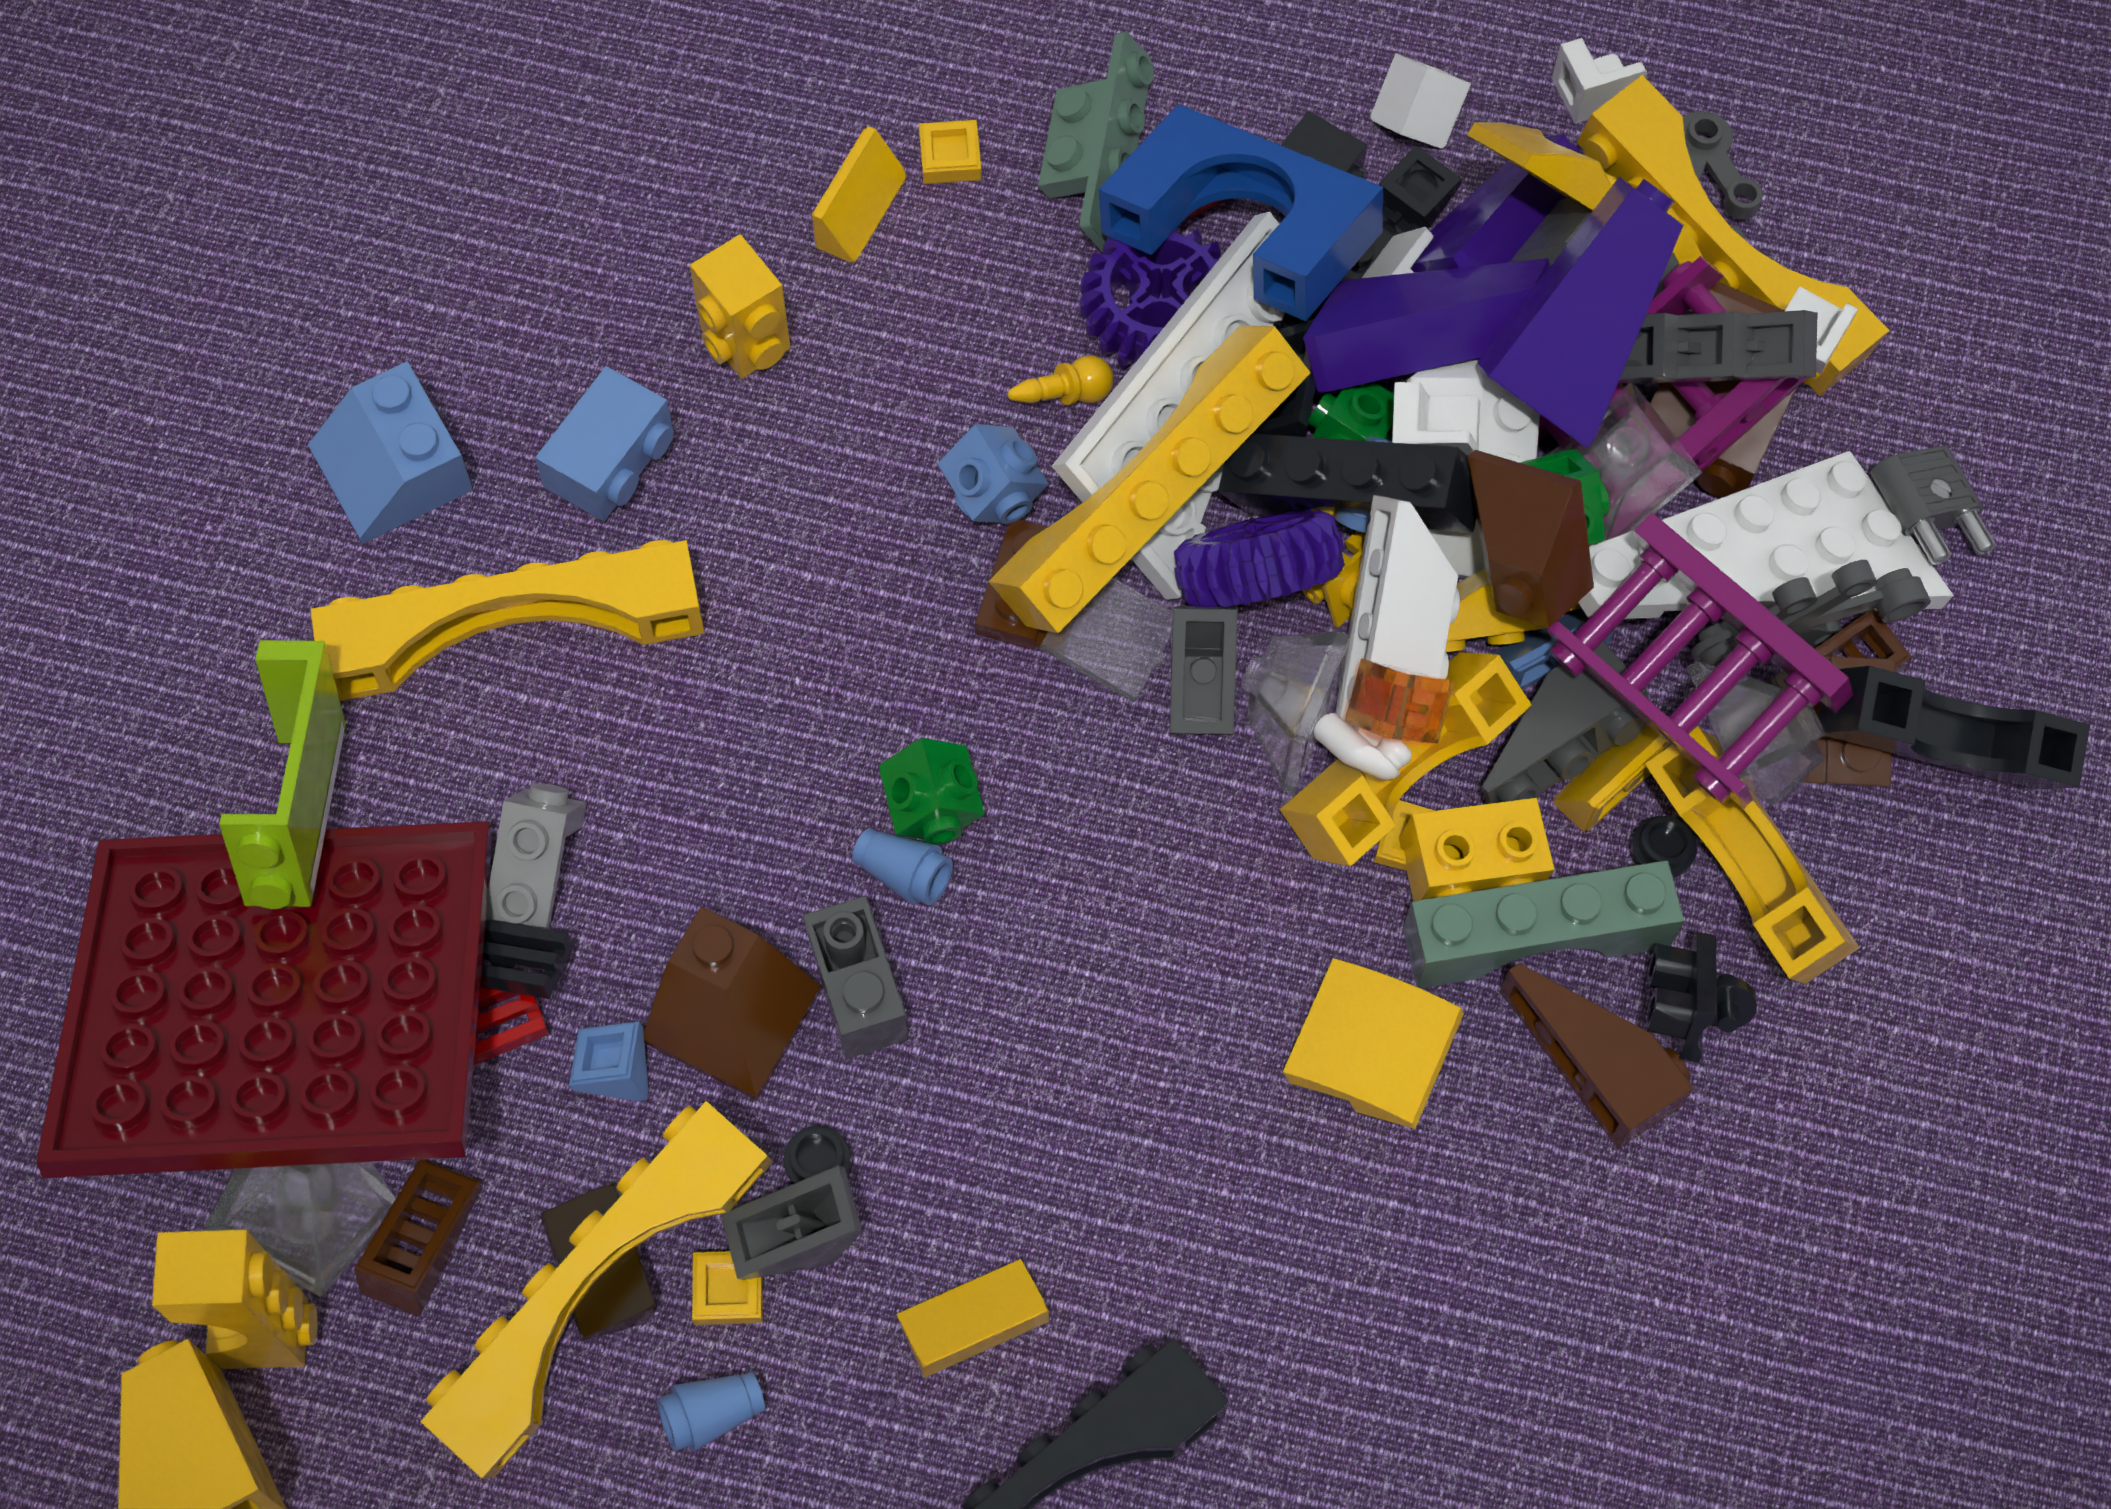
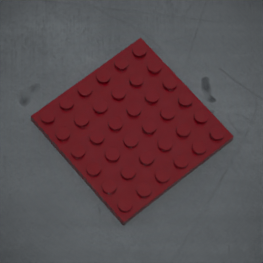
M489 821L326 829L311 907L285 906L280 909L244 905L222 834L99 840L36 1160L42 1177L63 1178L466 1157L493 841Z

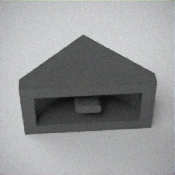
M839 1165L734 1208L729 1213L721 1214L736 1276L740 1280L831 1265L862 1233L845 1167Z

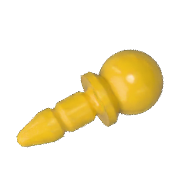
M1087 355L1076 359L1072 364H1058L1052 375L1038 377L1037 380L1035 378L1026 379L1011 388L1007 395L1012 401L1036 403L1040 399L1046 401L1059 398L1064 405H1073L1077 401L1097 403L1105 399L1111 392L1114 375L1111 367L1105 360L1097 356Z

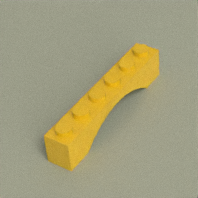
M1643 75L1591 114L1577 141L1583 149L1585 156L1599 161L1604 172L1614 176L1616 179L1622 178L1635 189L1645 179L1672 199L1674 203L1670 208L1675 211L1695 239L1703 258L1723 274L1724 277L1718 282L1784 311L1799 286L1841 309L1844 308L1846 303L1858 309L1854 320L1822 374L1816 372V377H1808L1802 382L1808 384L1819 396L1869 357L1890 331L1848 287L1818 281L1785 268L1757 251L1729 226L1710 202L1694 172L1685 142L1683 116Z
M1238 326L1198 367L1190 387L1177 408L1141 451L1087 500L1057 522L1030 538L988 582L1026 627L1059 633L1311 372L1275 326Z
M655 540L642 545L639 549L613 554L595 551L582 555L578 560L553 565L529 563L519 567L515 572L493 576L469 574L457 578L453 583L427 588L417 585L403 586L394 590L389 595L367 599L343 597L330 602L328 606L310 609L314 641H325L340 701L393 692L416 669L444 649L478 633L510 624L537 621L583 623L619 633L642 645L705 634L687 540L674 543L668 540Z
M707 1101L697 1111L692 1106H688L676 1116L663 1133V1137L669 1143L651 1163L643 1157L626 1172L616 1186V1189L622 1194L621 1197L605 1215L595 1210L577 1227L569 1239V1242L575 1246L572 1252L557 1268L548 1263L540 1269L522 1291V1295L528 1300L510 1321L504 1316L495 1320L475 1343L474 1348L480 1355L461 1375L456 1369L452 1370L428 1395L426 1402L432 1406V1409L420 1422L482 1479L495 1478L541 1426L544 1389L554 1350L572 1312L594 1282L622 1255L657 1233L694 1219L729 1213L774 1162Z

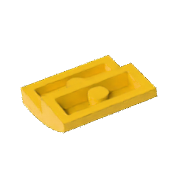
M1333 958L1285 1065L1283 1074L1290 1084L1348 1100L1355 1112L1416 1129L1464 1013L1460 1007L1416 986Z

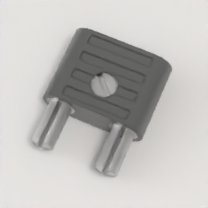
M1939 446L1896 454L1882 460L1870 471L1891 511L1898 518L1905 535L1916 536L1932 565L1944 563L1951 557V552L1938 530L1960 526L1975 553L1979 556L1988 554L1996 547L1995 541L1979 516L1984 507L1949 447Z

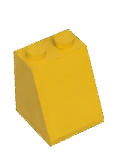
M189 1339L180 1343L177 1340H170L151 1347L138 1358L139 1365L121 1374L118 1509H287L222 1370Z

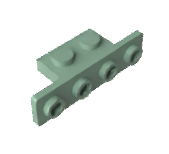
M1127 31L1117 33L1114 36L1107 79L1057 89L1038 187L1049 199L1085 192L1080 216V227L1102 252L1103 245L1106 243L1108 236L1102 234L1098 189L1138 147L1140 133L1145 126L1144 110L1148 88L1152 83L1154 75L1150 56L1140 48Z

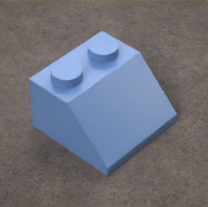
M408 361L351 387L308 444L311 453L362 544L473 491L462 455Z

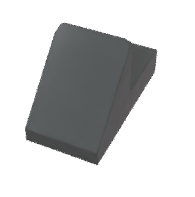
M1173 606L1169 650L1171 663L1170 733L1234 734L1237 607Z

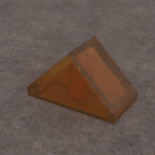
M1361 658L1345 722L1390 739L1438 744L1455 681Z

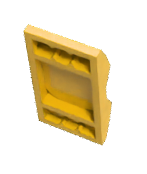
M1474 122L1467 136L1562 195L1575 200L1592 211L1617 180L1614 176L1604 172L1599 161L1546 139L1541 130L1502 122ZM1670 208L1667 213L1683 224L1675 211ZM1684 224L1672 252L1675 254L1679 265L1687 261L1693 263L1698 257H1703L1695 239Z

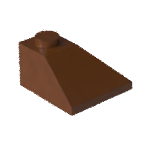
M1474 450L1468 455V463L1482 558L1496 612L1549 629L1594 588L1581 480Z
M701 906L667 962L644 1029V1043L758 1101L822 990L821 985L760 935Z

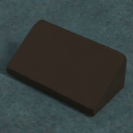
M614 1184L598 1187L541 1213L540 1218L557 1267L575 1248L569 1242V1239L577 1227L595 1210L605 1215L619 1199ZM636 1247L622 1255L594 1282L572 1312L581 1341L645 1324L655 1309L654 1299Z

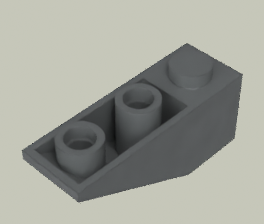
M1604 641L1593 651L1620 675L1628 669ZM1559 665L1547 674L1531 702L1532 706L1526 710L1482 787L1486 804L1530 798L1538 799L1541 793L1563 779L1570 780L1582 774L1590 766L1593 759L1613 746H1622L1634 740L1647 724L1587 671L1584 670L1576 677L1562 665ZM1645 688L1641 694L1648 699L1647 689Z

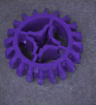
M1177 227L1160 247L1150 255L1107 237L1106 243L1103 245V254H1092V258L1088 262V272H1085L1081 279L1080 293L1083 294V297L1080 298V314L1086 320V332L1089 335V339H1099V349L1102 352V356L1118 352V363L1122 370L1133 361H1137L1191 295V292L1196 289L1220 259L1221 249L1219 248L1218 241L1202 246V236L1199 229L1186 237L1180 235V229ZM1122 284L1129 290L1130 298L1129 306L1124 310L1119 308L1113 298L1115 292Z
M1321 510L1289 511L1282 514H1270L1237 523H1229V525L1212 528L1205 533L1195 534L1192 538L1184 540L1174 551L1177 565L1174 567L1177 584L1181 586L1184 600L1188 604L1196 607L1222 606L1226 608L1232 605H1247L1262 600L1268 601L1271 598L1288 596L1300 590H1308L1313 585L1326 583L1328 579L1335 578L1345 566L1342 554L1345 548L1341 530H1337L1334 516Z

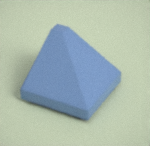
M637 1021L579 1029L569 1083L571 1089L578 1092L632 1101L647 1100L649 1087L644 1032L641 1023Z

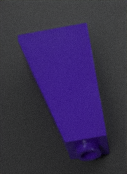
M1564 133L1545 137L1558 145L1581 154L1580 150L1567 139ZM1508 161L1430 230L1434 235L1433 239L1410 269L1415 273L1508 263L1558 201L1567 197Z
M1620 177L1615 181L1477 362L1488 377L1586 448L1589 447L1597 435L1683 228V224L1667 213L1674 201L1645 179L1641 181L1636 189Z
M1549 258L1341 280L1333 289L1303 337L1317 391H1334L1481 358L1550 268Z

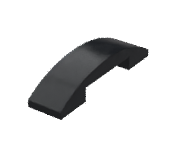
M1415 146L1379 182L1378 185L1383 187V232L1342 280L1362 278L1394 235L1422 227H1427L1428 229L1461 185L1462 178L1421 148ZM1329 295L1313 312V314L1307 319V321L1316 318L1324 303L1328 299ZM1284 313L1282 319L1289 326L1305 322L1288 313Z

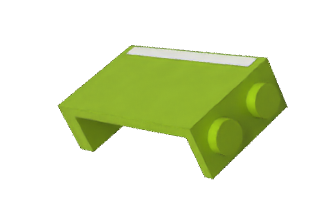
M259 640L255 661L278 743H291L276 814H221L219 825L245 906H260L267 909H280L285 906L311 907L346 723L325 641Z

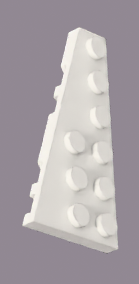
M1270 211L1255 215L1052 465V468L1082 503L1112 479L1160 430L1184 397L1198 367L1238 326H1273L1274 322L1282 321L1285 312L1255 300L1253 291V253L1279 225ZM1224 463L1131 558L1166 600L1181 598L1182 589L1177 584L1174 567L1177 566L1174 551L1184 540L1192 538L1195 534L1205 532L1206 527L1201 524L1212 492L1218 491Z
M1850 451L1662 520L1767 609L1776 605L1772 592L1780 585L1796 578L1807 577L1816 597H1819L1836 587L1831 577L1834 571L1848 563L1862 559L1868 560L1876 580L1889 572L1902 568H1908L1912 576L1920 577L1931 600L1925 609H1942L1954 596L1911 536L1905 535L1898 518L1893 514L1886 500ZM1634 530L1589 547L1594 588L1578 602L1588 618L1642 563L1638 557L1644 551L1638 542ZM1675 577L1668 583L1660 581L1625 619L1659 618L1664 611L1684 610L1689 604L1686 597L1691 591ZM1872 587V588L1869 589L1868 591H1866V592H1864V593H1862V594H1859V595H1857V596H1860V595H1863V594H1866V593H1870V592H1873V591H1876V590H1875L1874 587Z

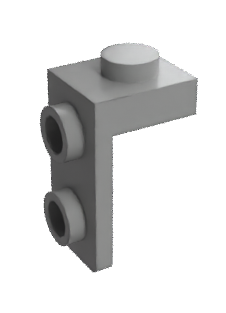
M544 783L530 784L529 790L524 789L504 800L488 888L486 919L543 929L550 928L565 838L582 828L587 802L569 799V790Z

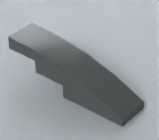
M1798 310L1754 314L1740 312L1691 315L1646 314L1618 383L1704 382L1816 377L1818 313Z

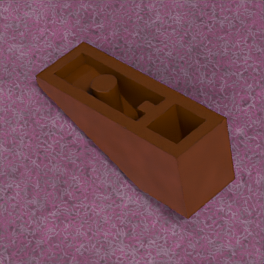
M1520 963L1508 970L1499 992L1617 1149H1620L1683 1106L1694 1087L1689 1082L1690 1073L1682 1059H1679V1055L1669 1047L1664 1049L1653 1034Z

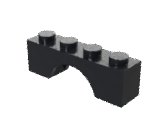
M1251 434L1224 462L1218 488L1221 494L1249 515L1257 516L1282 514L1289 511L1300 512L1319 507L1348 508L1371 512L1373 495L1411 502L1426 527L1431 530L1473 533L1477 518L1468 456L1460 448L1451 446Z
M1873 666L1839 669L1849 677L1853 696L1836 713L1831 711L1822 702L1820 705L1816 727L1817 734L2033 790L2080 788L2090 724L2037 710L1993 707L1952 699L1925 689L1926 680Z

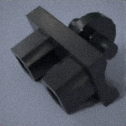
M1696 932L1690 950L1663 944L1656 945L1648 969L1647 987L1654 988V992L1647 1013V1032L1679 1038V1059L1699 1063L1702 1057L1703 1030L1713 1025L1723 1032H1733L1737 1027L1747 1024L1756 1014L1757 995L1752 986L1746 981L1736 978L1734 975L1723 974L1717 978L1716 935Z

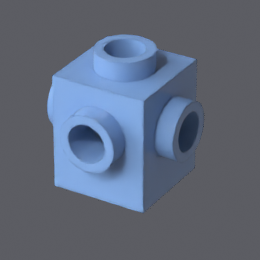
M975 424L937 463L955 492L957 505L975 522H998L1003 524L1016 522L1030 512L1033 507L1032 501L1049 485L1037 465L1035 452L1019 437L1014 427Z

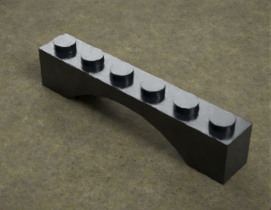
M1174 1338L1160 1350L1151 1343L1139 1351L1122 1368L1121 1371L1127 1377L1107 1395L1101 1388L1090 1393L1070 1412L1069 1417L1075 1423L1055 1440L1048 1433L1036 1439L1017 1457L1016 1462L1021 1467L1020 1470L1001 1486L995 1479L989 1480L963 1503L962 1508L1032 1509L1063 1486L1099 1470L1143 1461H1174L1225 1416L1229 1401Z

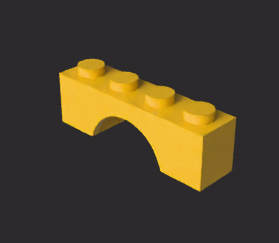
M1459 652L1449 661L1448 674L1444 684L1438 688L1436 703L1395 735L1412 753L1410 762L1398 770L1401 774L1400 776L1383 781L1348 766L1340 759H1337L1286 803L1280 811L1314 860L1351 867L1397 826L1393 820L1394 809L1400 798L1417 780L1442 762L1462 752L1488 745L1532 705L1500 655Z
M1696 727L1689 734L1716 759L1725 752L1716 737L1702 728ZM1671 745L1645 763L1679 816L1695 831L1729 876L1749 910L1753 926L1789 979L1806 984L1860 948L1741 774L1738 778L1747 785L1753 799L1744 809L1729 796L1721 804L1704 791L1692 778L1698 769Z
M248 1230L158 1232L152 1306L171 1323L208 1325L206 1355L221 1369L305 1367L306 1346L314 1345L317 1338L318 1317L316 1306L314 1303H308L309 1299L301 1291V1288L291 1280L285 1270H282L270 1256L269 1252H266Z

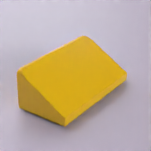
M867 126L866 129H863L812 213L816 248L848 262L858 260L906 180L903 166L875 128Z
M1645 725L1643 731L1631 742L1622 746L1615 745L1599 755L1582 774L1575 777L1554 796V805L1583 832L1586 830L1590 831L1651 775L1645 763L1668 748L1670 744L1651 727Z
M1021 1259L896 1314L924 1378L1049 1322V1310Z

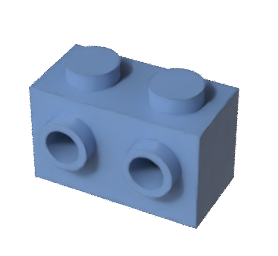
M605 366L535 457L543 487L598 519L605 521L616 505L623 506L632 497L638 485L639 475L650 460L659 459L668 449L674 430L667 399Z

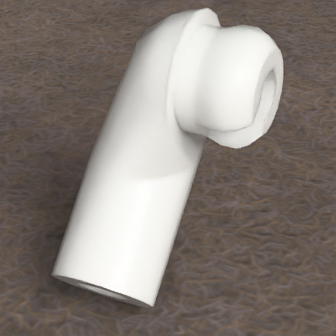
M1336 713L1324 715L1314 728L1315 738L1344 764L1383 781L1400 776L1401 774L1398 770L1407 765L1411 760V751L1395 735L1384 736L1379 745L1375 747Z

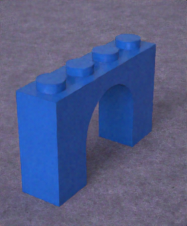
M1180 104L1167 115L1098 189L1102 234L1150 255L1160 247L1189 214L1206 204L1224 199L1239 198L1260 201L1276 208L1286 217L1253 253L1254 299L1304 321H1307L1383 232L1382 186Z

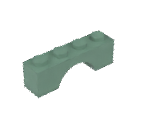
M1667 860L1412 901L1403 932L1416 987L1421 989L1481 979L1492 970L1514 960L1555 950L1590 949L1602 953L1606 958L1653 951L1657 944L1671 946L1684 923V918Z

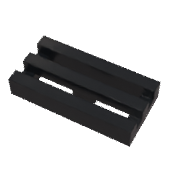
M486 919L482 960L490 961L491 965L482 964L480 987L550 999L573 948L568 932ZM515 965L542 969L544 973L539 974L509 968H514Z

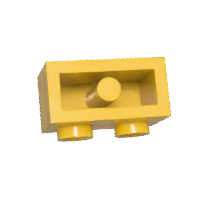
M741 234L689 265L700 327L703 331L701 334L702 340L708 352L718 364L721 365L727 361L742 379L757 369L764 370L773 366L787 350L791 349L782 284Z
M1537 798L1415 813L1411 815L1399 836L1401 849L1405 852L1406 871L1413 901L1548 880L1555 870Z

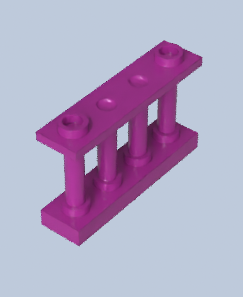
M1701 256L1693 263L1691 261L1682 263L1665 278L1662 284L1664 290L1652 300L1647 314L1668 313L1682 315L1689 308L1695 314L1727 312L1709 292L1724 277L1723 274ZM1808 377L1743 380L1726 396L1722 393L1715 395L1704 382H1671L1696 411L1694 415L1696 423L1679 438L1676 436L1668 438L1621 383H1618L1608 407L1649 453L1647 457L1649 465L1632 481L1629 478L1622 480L1592 444L1586 448L1541 414L1539 418L1538 443L1542 444L1550 433L1564 451L1576 449L1600 472V480L1606 487L1610 503L1609 514L1603 517L1604 533L1606 536L1614 538L1635 530L1651 512L1656 514Z
M1651 512L1634 530L1638 542L1644 551L1638 557L1642 563L1575 634L1570 632L1559 621L1549 629L1546 628L1555 643L1549 652L1574 676L1578 677L1584 670L1587 671L1698 769L1692 778L1712 798L1722 804L1729 796L1744 809L1753 799L1747 785L1738 776L1806 705L1813 708L1821 701L1831 711L1836 713L1853 696L1849 677ZM1675 577L1691 591L1686 597L1689 604L1628 669L1620 675L1593 651L1660 581L1668 583ZM1722 617L1740 632L1735 638L1738 645L1668 717L1641 692L1708 621L1716 624ZM1770 659L1773 660L1789 674L1784 680L1787 687L1739 738L1716 759L1689 734L1757 663L1764 666Z

